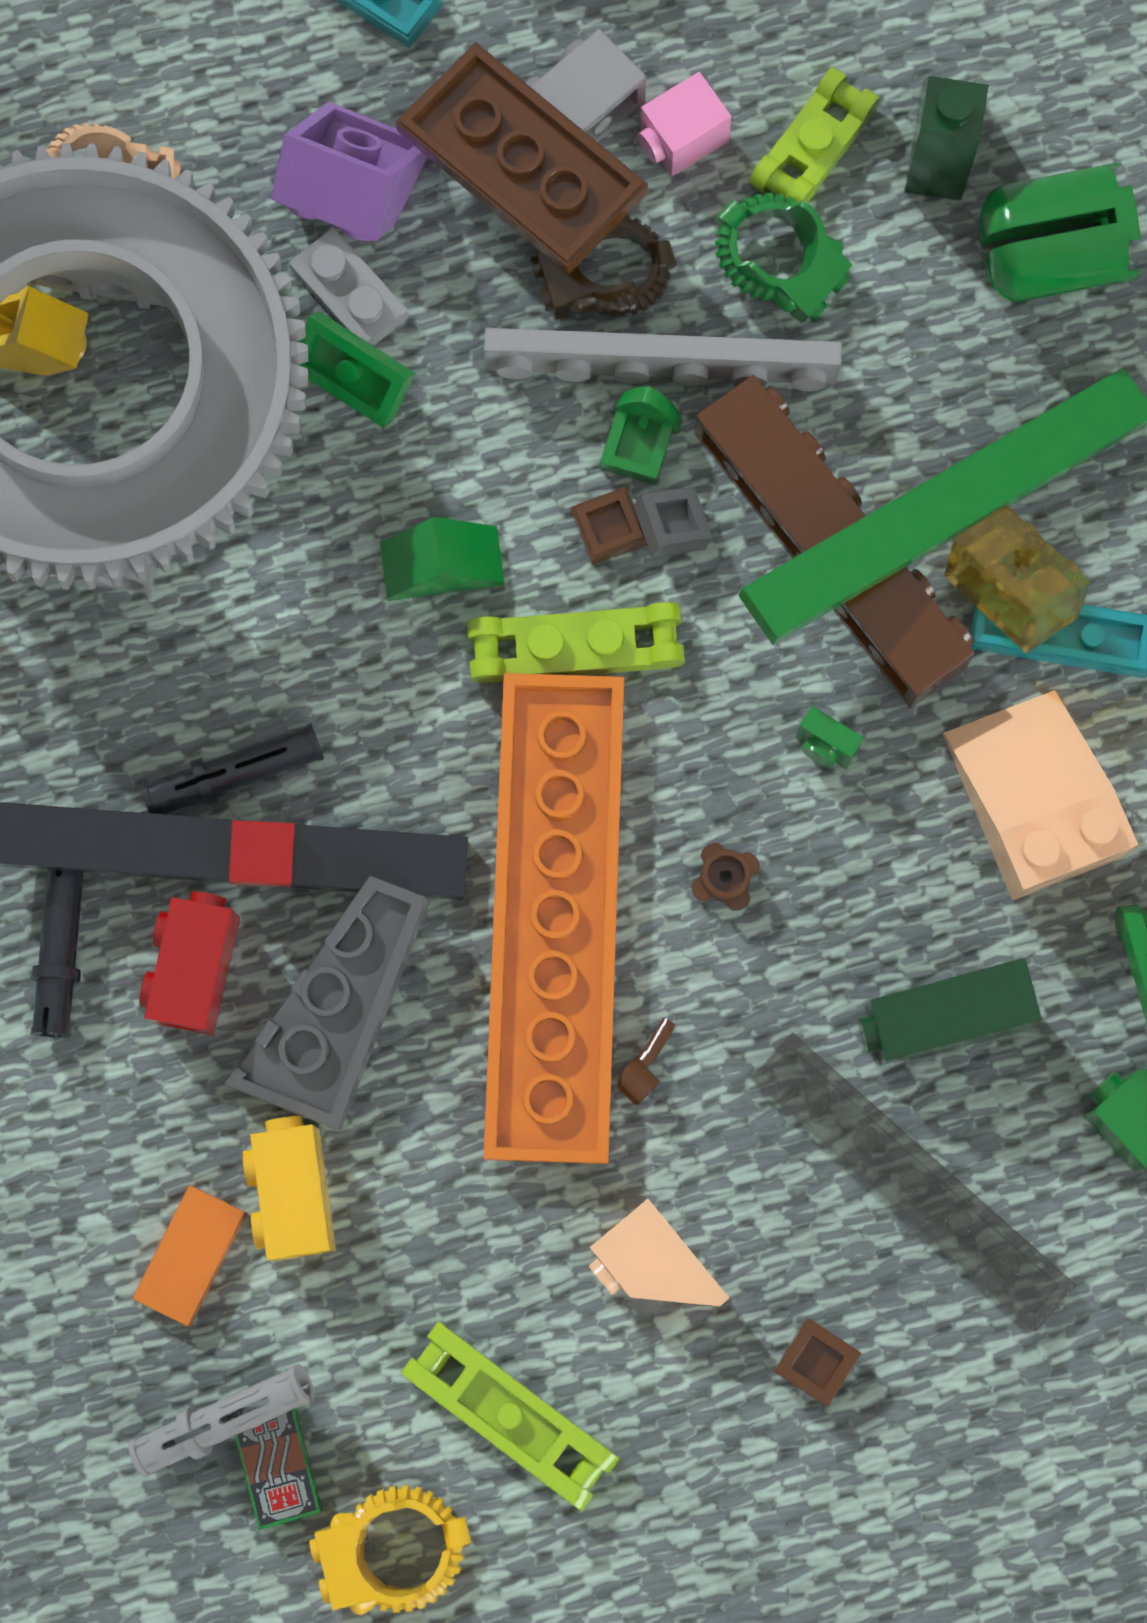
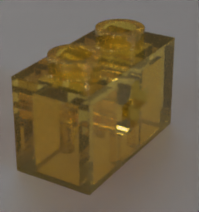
M1007 505L954 538L943 575L1026 654L1078 619L1091 584L1074 562L1065 559L1041 537L1038 530L1031 523L1024 521Z

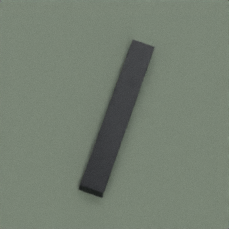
M0 802V866L229 883L232 819ZM295 824L292 887L290 888L359 892L369 876H372L427 898L464 900L468 837Z

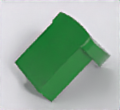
M649 386L638 387L620 394L614 402L611 414L615 415L601 457L600 469L657 485L673 432H680L683 420L673 403L659 391Z

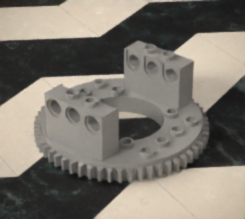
M63 143L59 157L51 158L45 146L41 145L37 146L35 160L27 162L20 151L16 150L12 151V166L3 168L0 164V303L9 295L20 292L27 284V286L35 288V285L79 292L80 298L92 300L93 295L134 301L137 302L138 308L149 310L151 304L164 306L172 312L180 324L189 346L188 377L181 399L173 414L154 436L126 454L91 464H61L30 456L14 448L0 437V571H7L12 581L18 582L22 575L26 574L32 575L38 587H44L48 578L59 580L62 589L66 590L70 589L72 582L87 584L89 590L96 589V586L152 594L157 565L164 573L171 572L170 557L179 554L188 563L194 560L192 545L197 542L212 550L216 547L212 532L217 528L232 535L236 531L232 515L237 512L250 518L254 513L253 505L248 498L250 494L265 499L269 495V486L263 476L280 478L283 473L282 463L275 455L291 456L293 452V442L285 434L300 433L301 419L291 411L305 410L306 393L296 388L308 386L309 378L308 369L299 366L308 362L307 344L297 342L305 338L306 333L304 320L293 319L300 314V302L298 297L287 296L292 292L291 278L289 274L276 275L281 270V259L278 253L265 254L268 250V242L264 232L249 236L253 229L252 220L248 214L232 219L235 214L234 201L227 197L214 204V185L207 182L195 191L193 174L187 169L176 179L171 178L172 173L168 160L163 159L154 170L148 168L146 153L141 151L137 153L131 163L124 162L121 147L118 146L113 147L106 159L99 158L95 144H88L83 157H75L70 143Z

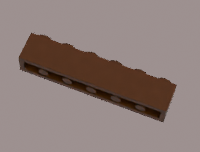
M753 374L696 415L695 435L793 559L864 518L866 515L859 508L862 506V500L854 486L845 477L841 476L836 479L823 463L826 460V456L814 436L808 431L800 434L787 416L790 415V411L780 393L772 386L764 388ZM905 567L835 608L833 611L911 709L964 670L975 652L970 647L973 644L972 637L963 623L953 615L947 618L933 601L936 594L928 579L919 570L913 569L909 571Z

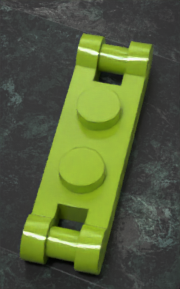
M660 602L636 608L512 618L489 616L470 619L466 623L467 638L469 642L474 643L475 659L469 663L470 679L474 683L503 682L504 673L581 676L681 667L685 664L684 645L677 641L676 626L682 623L680 604ZM652 629L654 645L636 648L635 631ZM515 640L517 658H499L498 642Z
M437 1321L427 1335L431 1342L418 1359L410 1358L402 1369L401 1374L557 1494L583 1511L594 1496L590 1491L603 1471L608 1474L611 1473L620 1457L478 1351L448 1326ZM451 1356L466 1367L452 1386L438 1376ZM567 1445H570L583 1455L570 1475L554 1464Z

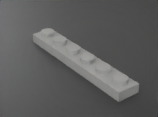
M485 328L484 342L487 370L497 371L499 376L508 379H526L532 375V372L555 373L557 378L570 382L585 381L591 375H612L615 380L621 383L641 384L649 381V377L673 378L676 384L694 387L707 384L708 379L732 380V384L738 386L754 374L763 387L767 385V382L791 383L794 389L800 391H818L824 389L826 384H837L841 367L842 342L507 328Z

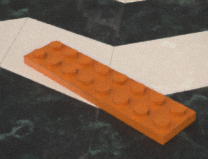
M504 673L484 1160L608 1165L624 677Z

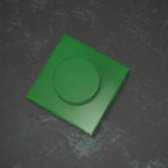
M813 705L800 723L795 737L804 743L801 748L802 752L816 763L827 768H832L836 763L844 769L848 768L864 737Z

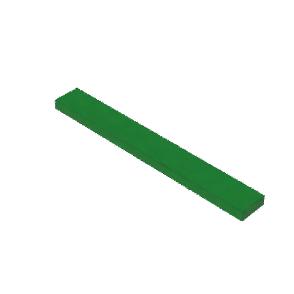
M1123 367L741 589L738 596L768 640L774 645L1147 425V398Z

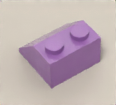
M328 101L284 135L270 199L288 206L289 211L298 217L310 220L320 219L338 226L350 238L360 241L372 240L377 242L396 224L427 156L398 133L396 128Z

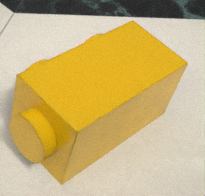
M302 1116L282 1117L265 1121L266 1132L250 1134L252 1149L243 1151L246 1183L249 1188L257 1186L260 1205L259 1212L251 1213V1228L256 1250L265 1249L268 1261L335 1252V1238L319 1128L314 1125L303 1126Z

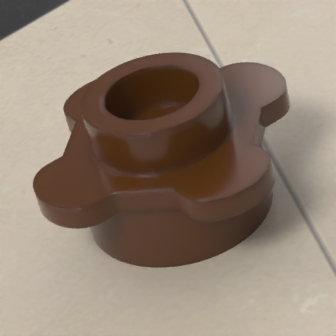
M719 843L707 845L701 852V859L704 864L700 877L696 878L692 883L693 895L702 902L710 899L724 902L732 911H740L746 908L750 902V894L747 890L751 877L755 876L760 869L758 859L749 852L740 854L734 850L724 849ZM726 871L731 874L732 878L729 882H722L720 880L722 872Z

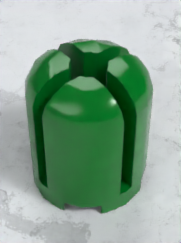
M1111 163L1004 184L989 193L980 212L978 227L981 247L1004 245L991 250L989 258L983 260L987 278L1003 298L1020 302L1137 280L1140 269L1128 271L1129 245L1133 240L1141 239L1138 212L1132 186L1119 187L1114 174L1122 165L1121 163Z

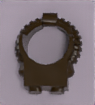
M626 215L603 239H628L640 245L646 252L649 251L653 264L646 281L638 288L634 281L610 286L595 284L580 272L579 264L567 275L536 249V256L530 257L535 278L542 277L545 289L540 290L545 311L552 310L555 320L570 317L569 310L582 314L592 312L595 309L598 314H608L609 317H615V315L627 317L626 314L631 313L633 316L638 314L637 311L639 310L644 312L648 309V305L653 306L657 302L656 298L660 299L664 294L662 290H666L668 286L667 281L671 275L668 270L677 266L671 242L668 240L659 241L660 236L655 231L651 232L650 226L647 224L642 225V221L637 218L632 220L630 215Z

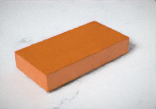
M189 1185L132 1299L187 1327L191 1326L247 1212Z

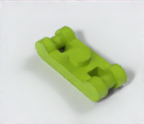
M834 66L831 67L821 79L814 94L769 154H766L759 161L750 176L749 185L763 194L769 190L775 195L777 193L784 194L785 198L791 196L796 198V202L804 201L808 203L874 115L880 104L881 97L868 88L861 92L847 82L848 75ZM833 102L849 112L842 122L826 113ZM789 163L801 171L803 175L794 179L783 172V169Z

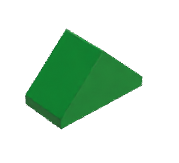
M432 517L380 542L388 601L505 585L497 526Z

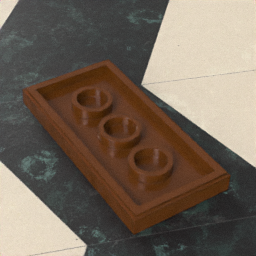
M477 42L395 121L398 133L567 275L648 194V183Z

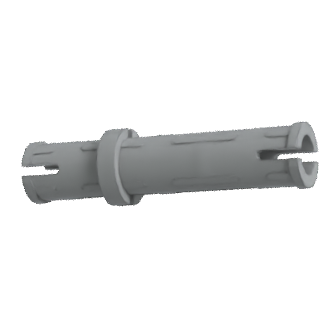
M296 1364L283 1373L244 1388L200 1410H197L195 1407H188L178 1412L175 1421L144 1436L131 1439L129 1441V1454L132 1463L140 1475L147 1477L154 1474L155 1471L189 1456L193 1459H201L212 1452L214 1445L249 1429L258 1427L294 1408L313 1402L315 1400V1392L312 1381L304 1367ZM265 1397L269 1399V1403L236 1418L232 1417L234 1411ZM203 1425H211L210 1430L181 1443L175 1442V1438Z

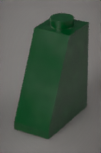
M928 76L922 82L904 192L962 200L980 142L989 85Z
M1026 958L872 999L865 1006L867 1016L858 1018V1024L866 1053L876 1052L879 1064L882 1066L1022 1033L1040 1022L1042 1017Z

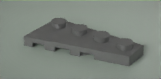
M369 876L325 939V945L309 968L304 969L290 989L292 992L274 1018L266 1023L254 1042L256 1043L241 1065L236 1066L224 1085L335 1130H341L431 899Z

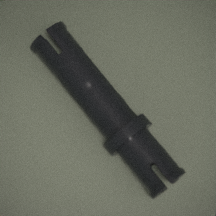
M310 723L306 727L255 743L249 747L204 762L202 757L190 761V768L148 783H140V788L149 813L167 814L204 801L206 806L218 802L217 796L268 779L279 773L316 760H323L324 756L312 723Z
M47 870L38 965H34L31 968V980L36 981L33 1025L30 1029V1034L34 1036L54 1038L55 1034H57L58 1038L71 1037L70 1021L74 984H79L81 980V970L75 968L84 872Z

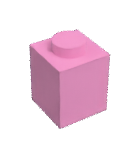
M699 71L641 107V132L637 134V137L648 159L653 164L661 161L673 177L729 142L732 116Z

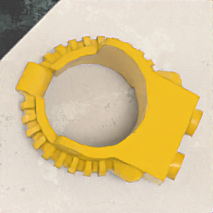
M403 1485L400 1489L397 1486H390L388 1491H385V1489L378 1490L377 1495L373 1496L371 1494L366 1497L364 1504L360 1502L356 1506L357 1511L355 1513L336 1514L331 1520L330 1527L314 1532L315 1539L309 1541L313 1561L315 1564L321 1562L325 1577L319 1580L323 1603H331L332 1611L350 1607L352 1612L357 1615L367 1613L375 1608L376 1605L380 1607L381 1611L387 1612L388 1609H392L393 1613H400L401 1610H405L408 1613L413 1612L415 1607H418L419 1610L425 1608L428 1602L433 1604L438 1600L437 1596L439 1594L443 1596L448 1591L446 1587L448 1585L452 1586L455 1582L454 1575L459 1574L461 1570L459 1563L464 1560V1554L461 1553L462 1548L472 1543L466 1517L457 1518L451 1513L453 1509L450 1505L446 1507L443 1504L444 1499L441 1497L435 1498L434 1493L429 1490L427 1493L423 1492L421 1487L416 1486L415 1489H410V1485ZM403 1508L421 1512L436 1526L441 1524L447 1549L442 1552L440 1564L434 1575L427 1582L409 1588H399L392 1585L386 1586L371 1572L364 1558V1541L371 1522L382 1513Z

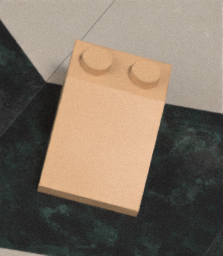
M1055 690L943 733L945 742L1012 900L1122 859L1138 846L1112 784Z

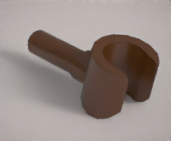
M662 1018L644 1050L625 1067L618 1079L619 1089L635 1105L641 1103L661 1082L648 1067L656 1060L676 1027L673 1022L666 1018Z

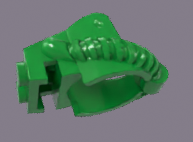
M765 193L764 196L761 194L753 195L752 199L750 197L744 198L741 204L735 200H730L715 217L716 223L721 227L716 232L718 240L715 241V248H718V251L715 254L716 259H720L718 265L720 269H724L725 273L723 275L725 278H730L732 281L730 284L734 288L738 286L741 293H749L751 298L757 299L760 297L761 301L765 302L772 299L774 304L783 311L790 312V315L800 323H803L808 318L815 321L828 306L823 301L831 291L838 294L851 278L846 273L852 267V264L842 254L843 244L836 239L827 237L825 235L827 230L823 225L820 215L806 202H796L794 197L789 196L785 198L784 194L777 193L774 196L773 193ZM758 214H771L782 218L792 226L798 235L801 246H804L803 263L796 276L788 279L772 277L754 262H742L737 246L739 232L736 229L745 218L748 219Z

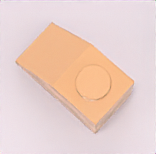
M649 1199L644 1201L589 1247L598 1257L589 1265V1268L611 1295L615 1294L620 1288H623L631 1298L721 1306L729 1299L727 1294Z

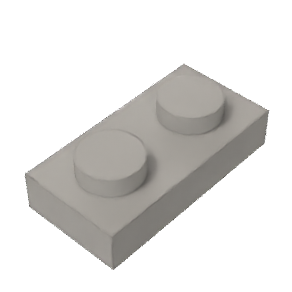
M334 227L289 262L293 274L336 322L373 346L409 318L408 309Z

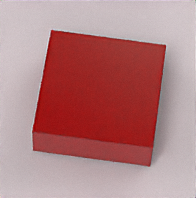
M232 820L230 885L292 887L295 824Z

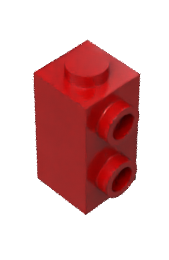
M191 891L189 900L171 897L168 912L161 911L159 913L153 934V946L160 948L155 972H146L139 996V1005L146 1008L144 1018L156 1025L214 1036L240 921L238 914L230 908H225L226 898L210 893Z

